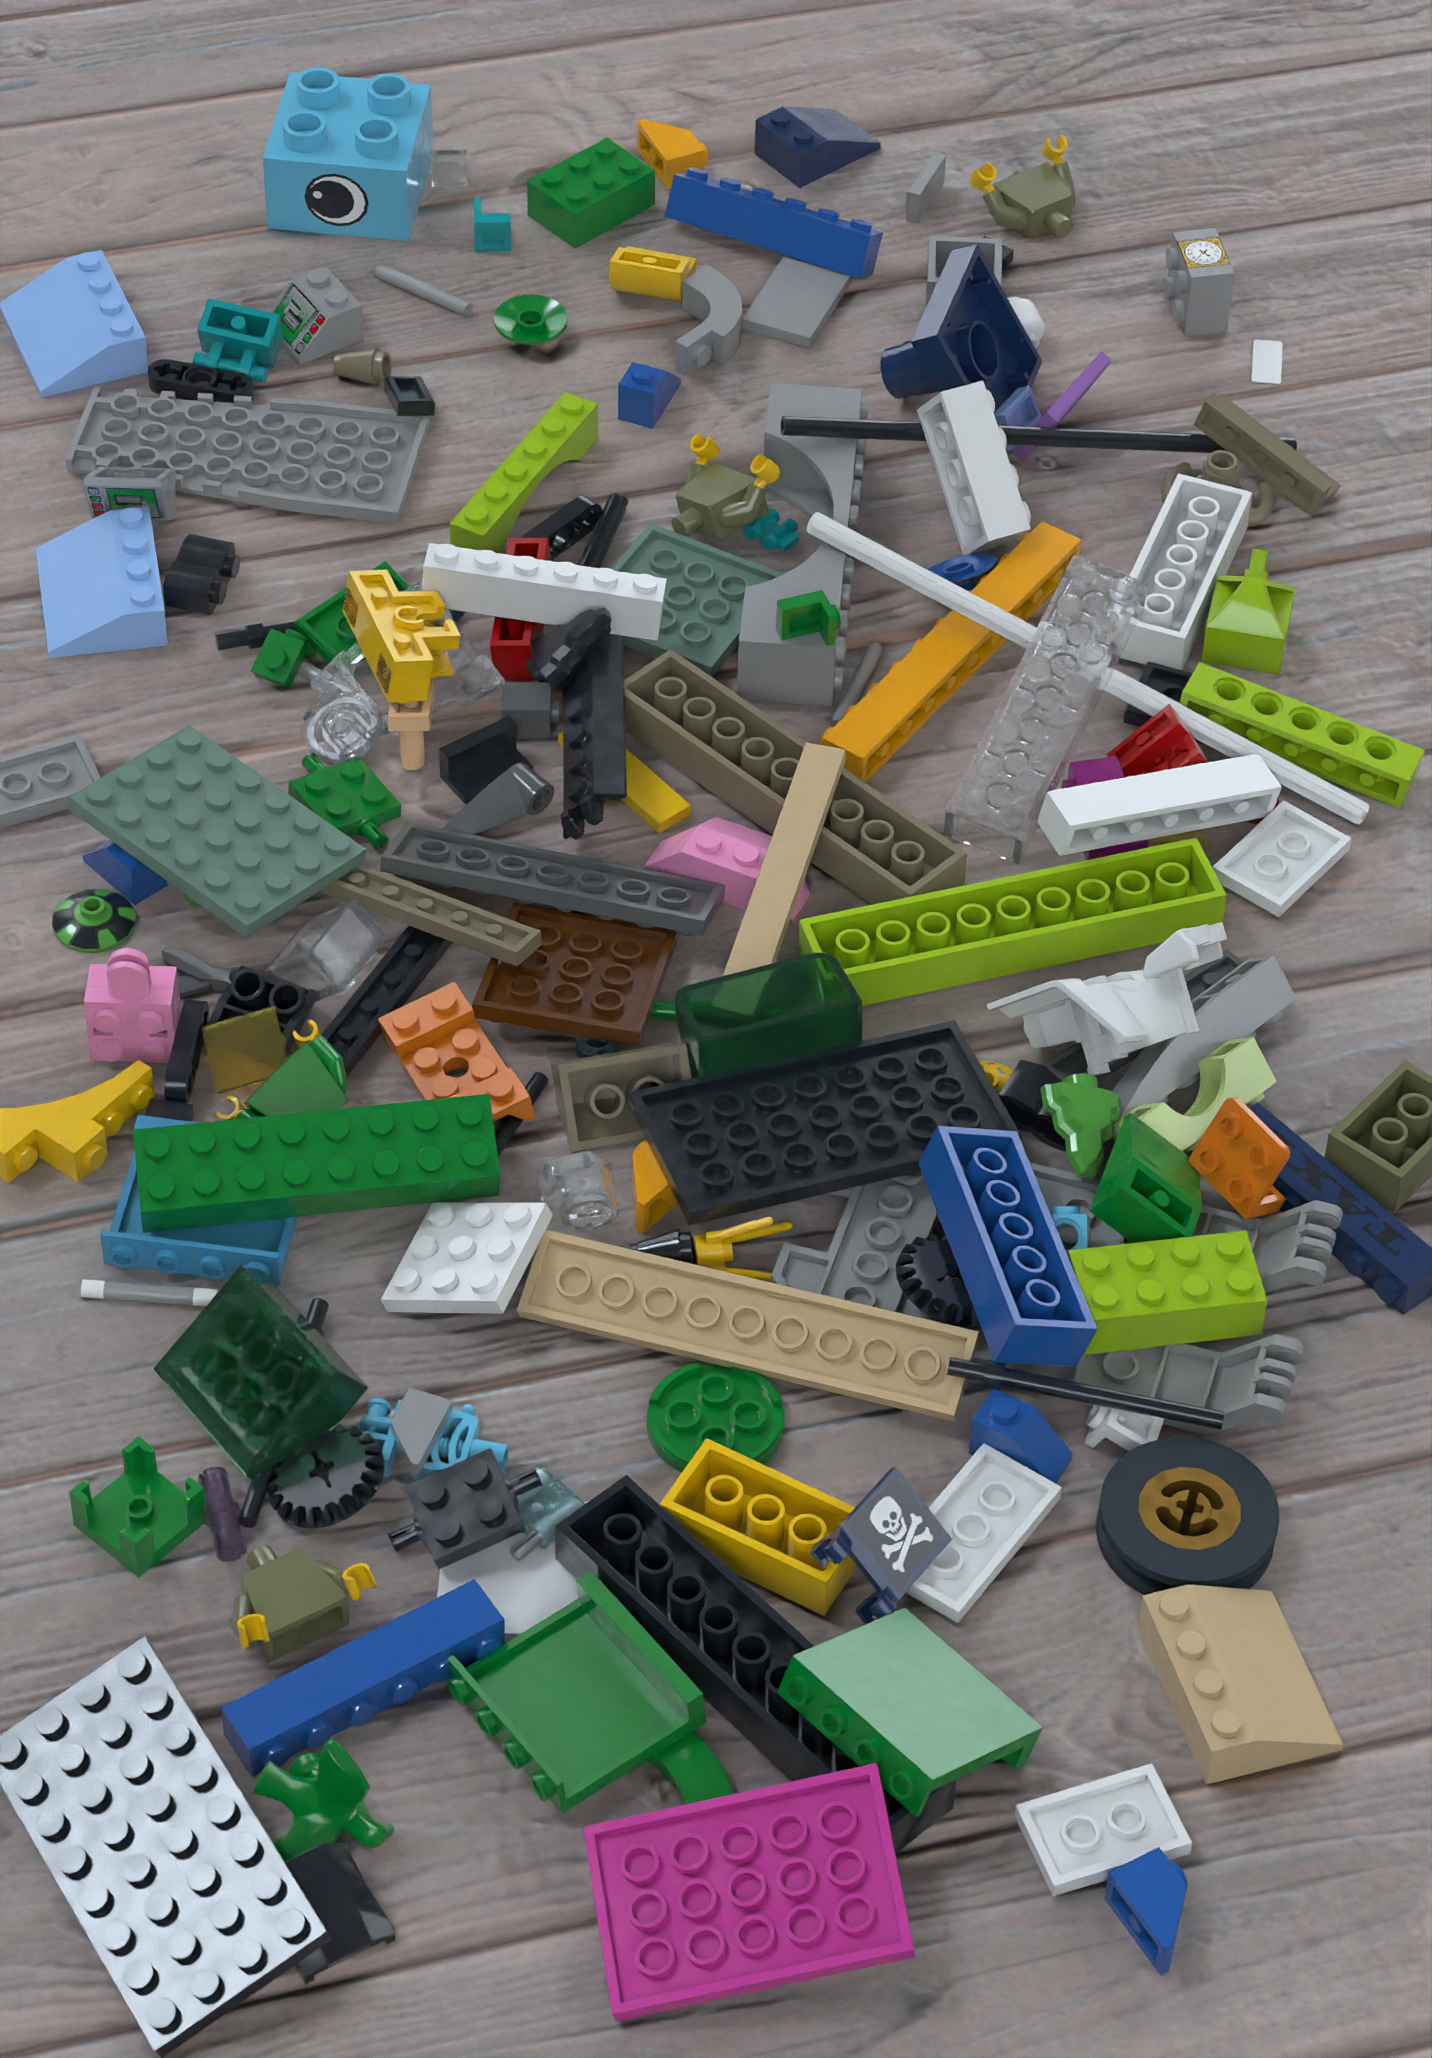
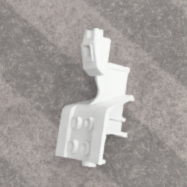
M1223 922L1211 926L1203 924L1197 927L1179 929L1147 956L1144 970L1119 972L1108 977L1105 975L1097 976L1081 981V978L1049 981L988 1003V1010L998 1009L1009 1018L1023 1017L1024 1031L1029 1038L1032 1049L1055 1047L1071 1041L1081 1043L1088 1065V1074L1093 1076L1110 1072L1108 1062L1126 1058L1130 1052L1179 1035L1200 1031L1183 972L1223 957L1220 942L1227 940Z

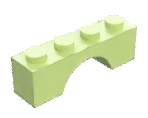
M1254 1037L1228 1040L1199 1061V1092L1191 1108L1183 1115L1171 1109L1164 1102L1139 1105L1129 1113H1132L1182 1152L1195 1149L1226 1099L1237 1097L1247 1107H1250L1260 1102L1265 1097L1263 1092L1277 1082ZM1125 1116L1113 1124V1137L1115 1141Z

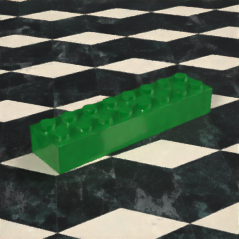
M490 1094L133 1130L143 1233L499 1196L500 1169Z

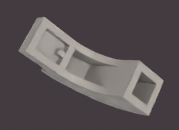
M706 265L682 281V311L702 322L699 326L676 340L675 370L686 377L698 368L706 365L710 360L723 366L734 356L741 341L742 300L739 291L725 275Z

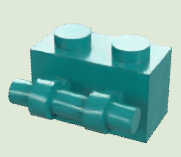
M208 298L197 332L202 352L209 354L195 352L192 364L248 375L251 380L265 383L268 377V368L255 364L274 368L284 337L280 315ZM223 356H224V357H228V358H232V359H236V360H241V362L235 361V360H231V359H227V358H223Z

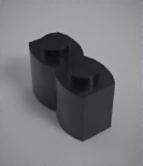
M189 534L181 545L177 560L172 563L163 584L165 606L210 615L217 604L222 605L226 597L227 584L231 578H236L240 567V557L235 555L234 543Z
M1020 1060L998 1096L1018 1130L1031 1132L1046 1145L1066 1152L1065 1140L1054 1129L1052 1114L1043 1107L1040 1090L1043 1085L1055 1084L1063 1080L1058 1079L1041 1064Z

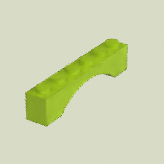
M564 392L450 522V544L460 548L491 550L495 553H500L505 547L522 508L539 483L561 463L569 460H580L598 439V403Z

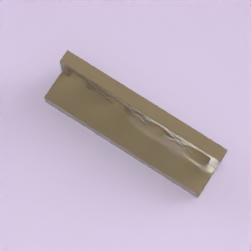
M1213 393L1204 401L1194 426L1228 452L1233 453L1237 459L1311 516L1337 493L1341 486L1338 482L1222 394L1218 397Z

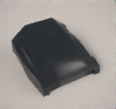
M241 965L238 972L232 978L231 984L219 997L202 1036L225 1048L266 1062L282 1065L288 1058L295 1042L293 1031L295 1030L299 1034L315 1002L320 1001L321 996L316 990L309 989L308 991L304 987L301 989L293 982H280L274 980L272 976H263L257 970Z
M323 1843L286 1861L333 1938L294 1966L305 1985L315 1980L314 1975L383 1941L389 1944L396 1940L395 1932L389 1919L365 1883L352 1858L347 1843Z

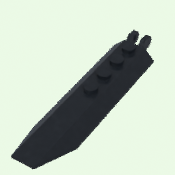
M609 633L605 640L590 652L585 665L573 675L571 683L562 690L563 813L561 814V823L564 839L571 837L576 840L584 834L583 832H585V820L588 824L594 826L602 822L606 798L627 797L623 640L618 634Z

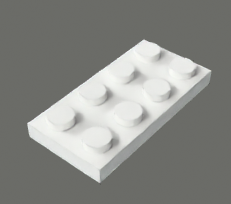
M983 1443L929 1507V1510L952 1540L906 1593L958 1623L1061 1499L1062 1487Z

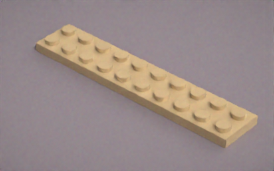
M547 1229L538 1244L517 1307V1313L522 1318L729 1368L734 1366L757 1372L766 1377L956 1422L968 1379L947 1375L950 1357L973 1361L980 1339L978 1331Z

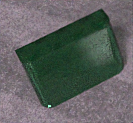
M810 953L690 984L679 989L674 998L675 1015L681 1043L686 1044L691 1079L862 1041V1000L838 960L826 953Z

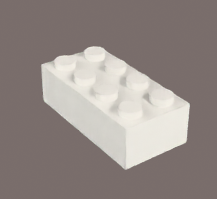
M983 380L940 392L917 409L963 555L1006 545L1031 529L1029 525L1031 521L1030 511L1027 504L1021 500L1017 487L1019 484L1016 468L1010 464L1005 450L1007 448L1006 436L1002 428L998 427L994 416V398L991 392L986 390Z

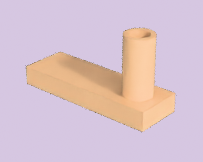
M437 677L430 680L427 701H411L406 704L390 702L388 727L389 731H399L401 766L404 769L418 770L425 766L424 731H430Z

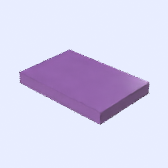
M1101 351L1034 427L1055 428L1110 365L1111 358ZM1018 445L1013 454L1021 461H1026L1038 446Z

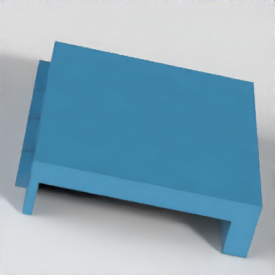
M138 1115L134 1129L199 1122ZM134 1150L110 1231L102 1230L100 1235L104 1264L116 1265L121 1268L134 1267L158 1270L167 1274L182 1273L203 1276L208 1279L222 1278L245 1281L254 1285L269 1284L280 1286L299 1217L143 1233Z

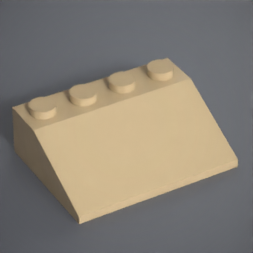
M1184 1585L1142 1596L1138 1631L1206 1785L1343 1750L1342 1740L1272 1591Z

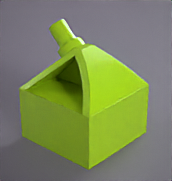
M1252 550L1250 567L1245 569L1244 576L1217 575L1206 624L1201 662L1280 675L1296 587L1268 580L1269 572H1265L1268 551Z

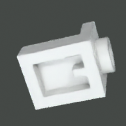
M1094 1405L1086 1418V1425L1089 1426L1085 1444L1094 1448L1106 1437L1127 1451H1131L1142 1444L1157 1440L1164 1418Z

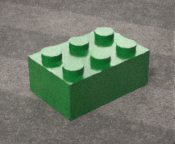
M608 137L527 180V216L575 249L655 205V169Z

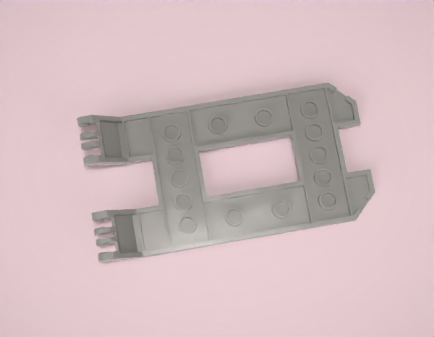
M1030 1162L1050 1214H1053V1207L1076 1206L1080 1207V1214H1088L1091 1219V1248L1132 1243L1089 1211L1101 1180L1078 1177L1075 1173ZM922 1172L828 1193L848 1198L828 1253L784 1242L771 1274V1283L943 1323L922 1312L906 1297L898 1284L895 1272L897 1258L906 1243L911 1244L917 1236L926 1239L933 1233L936 1222L940 1221ZM1314 1200L1263 1220L1257 1218L1246 1220L1241 1214L1202 1205V1210L1192 1236L1247 1230L1265 1293L1295 1282L1320 1285L1323 1283L1327 1271L1326 1266L1322 1262L1330 1259L1332 1247L1336 1240V1233L1332 1229L1340 1226L1343 1211L1337 1205ZM1065 1227L1058 1231L1065 1250H1070L1077 1244V1230ZM961 1327L979 1332L980 1339L973 1361L987 1364V1360L994 1361L982 1328ZM1274 1334L1222 1353L1188 1344H1177L1083 1355L1077 1366L1006 1363L1005 1368L1225 1412L1221 1430L1169 1419L1163 1420L1164 1425L1208 1436L1255 1419L1271 1423L1281 1422L1287 1408L1286 1403L1282 1399L1290 1396L1293 1387L1292 1383L1295 1381L1297 1370L1292 1364L1298 1363L1301 1360L1304 1345L1297 1339ZM1079 1402L1090 1406H1094V1404Z

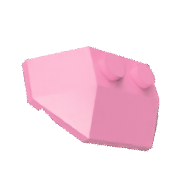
M714 817L661 841L643 866V869L725 885L722 902L746 910L772 836L719 817ZM805 879L788 925L791 927L794 926L810 901V892Z

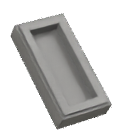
M934 152L908 189L906 221L918 224L945 182L946 155Z

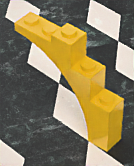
M137 1060L112 1079L83 1093L50 1103L19 1108H0V1178L10 1183L20 1173L29 1170L38 1158L43 1159L77 1182L89 1172L98 1169L108 1157L106 1138L115 1135L129 1118L148 1106L150 1098L153 1099L155 1097L152 1068Z

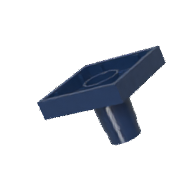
M978 244L951 251L912 339L905 341L903 344L886 348L881 355L880 369L886 389L896 399L914 395L922 396L940 393L983 380L986 390H989L994 398L995 413L1017 388L1025 386L1032 388L1043 361Z

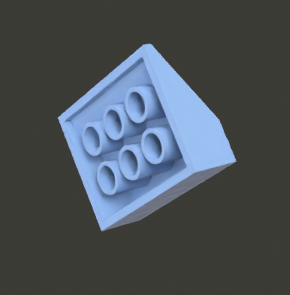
M102 250L84 252L80 255L65 258L0 302V312L41 398L148 372L145 335Z
M149 506L110 510L36 547L49 658L168 645L165 611Z

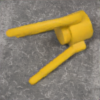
M769 1216L723 1230L694 1235L697 1265L771 1282L772 1273L725 1267L726 1262H734L732 1244L792 1229L793 1225L789 1221L773 1224L774 1220Z

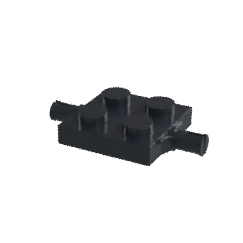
M489 1448L405 1486L413 1507L414 1523L388 1533V1536L396 1552L422 1540L429 1548L438 1569L444 1568L525 1531L518 1513L519 1500L517 1496L543 1486L535 1467L509 1479L500 1469L492 1449Z

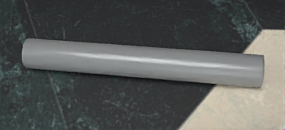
M379 264L375 270L376 278L465 317L472 311V303L388 266Z
M875 642L869 644L830 722L831 727H834L844 717L851 705H856L859 702L883 653V647Z

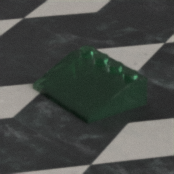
M243 1265L235 1271L153 1368L233 1462L250 1479L255 1478L338 1424L369 1388L274 1283Z

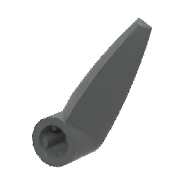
M522 762L517 763L475 796L442 829L472 835L502 825L524 812L537 815L549 805L554 796L555 789L553 785Z

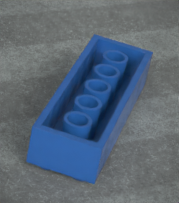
M937 1126L918 1164L994 1362L1077 1366L1096 1333L1097 1327L1017 1131Z

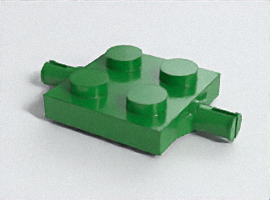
M311 753V757L307 754L302 760V766L310 774L289 781L288 794L345 835L365 836L374 849L378 850L379 846L383 848L388 842V837L378 827L385 822L401 817V804L360 757L327 767L319 760L315 753Z

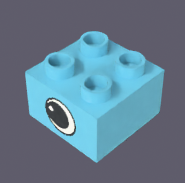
M323 67L309 68L301 73L290 72L263 155L267 228L410 241L433 158L431 85L409 83L405 77L390 73L381 74L372 79L340 77L333 70Z

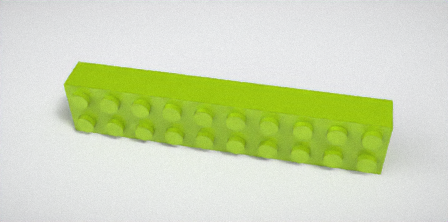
M1196 837L800 919L798 957L823 1014L1163 943L1179 929L1197 927L1203 924L1211 926L1223 922L1227 895Z

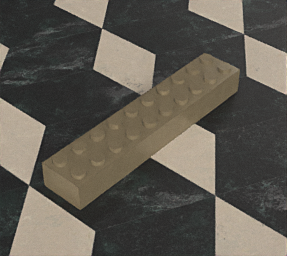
M672 649L625 679V731L773 835L806 742ZM843 768L810 862L873 905L964 886L967 852Z

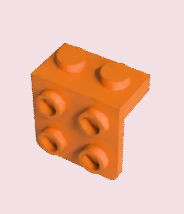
M1232 1097L1226 1099L1194 1149L1188 1162L1246 1220L1278 1212L1286 1200L1273 1186V1183L1290 1158L1289 1148L1239 1098Z

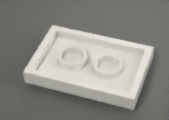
M1282 801L1212 868L1221 885L1280 917L1350 850L1351 838L1290 803Z
M1152 1763L1015 1806L1014 1816L1052 1896L1108 1880V1873L1157 1847L1162 1850L1168 1860L1191 1853L1192 1842Z

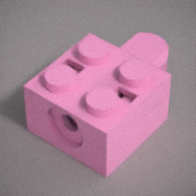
M130 948L112 952L108 964H90L84 997V1009L91 1061L136 1062L140 1060L149 1063L169 1062L181 1015L177 967L149 966L148 959L143 952Z

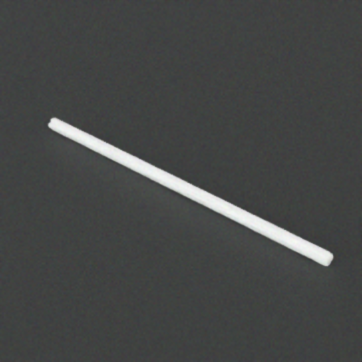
M815 512L810 518L806 530L812 536L1151 716L1156 715L1170 704L1196 740L1230 758L1259 754L1278 782L1284 787L1356 825H1360L1366 818L1370 805L1358 797L828 516Z

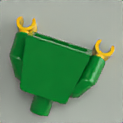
M307 1021L312 1031V1034L308 1037H300L295 1030L293 1031V1036L299 1048L243 1103L247 1109L234 1096L230 1095L226 1098L235 1106V1109L229 1115H222L217 1111L216 1115L222 1121L340 1109L348 1101L345 1096L348 1082L343 1059L332 1045L321 1036L315 1021Z

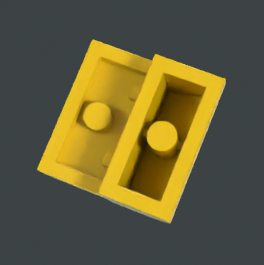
M630 246L626 248L618 247L609 263L610 288L621 292L682 302V281L696 272L697 258Z

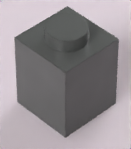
M503 682L502 719L508 717L516 725V739L551 740V723H559V699H551V686L548 682Z

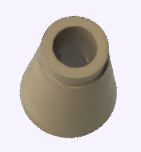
M380 348L337 353L334 358L333 367L336 376L379 385L380 382L385 381L387 376L391 375L392 362L388 352H383Z

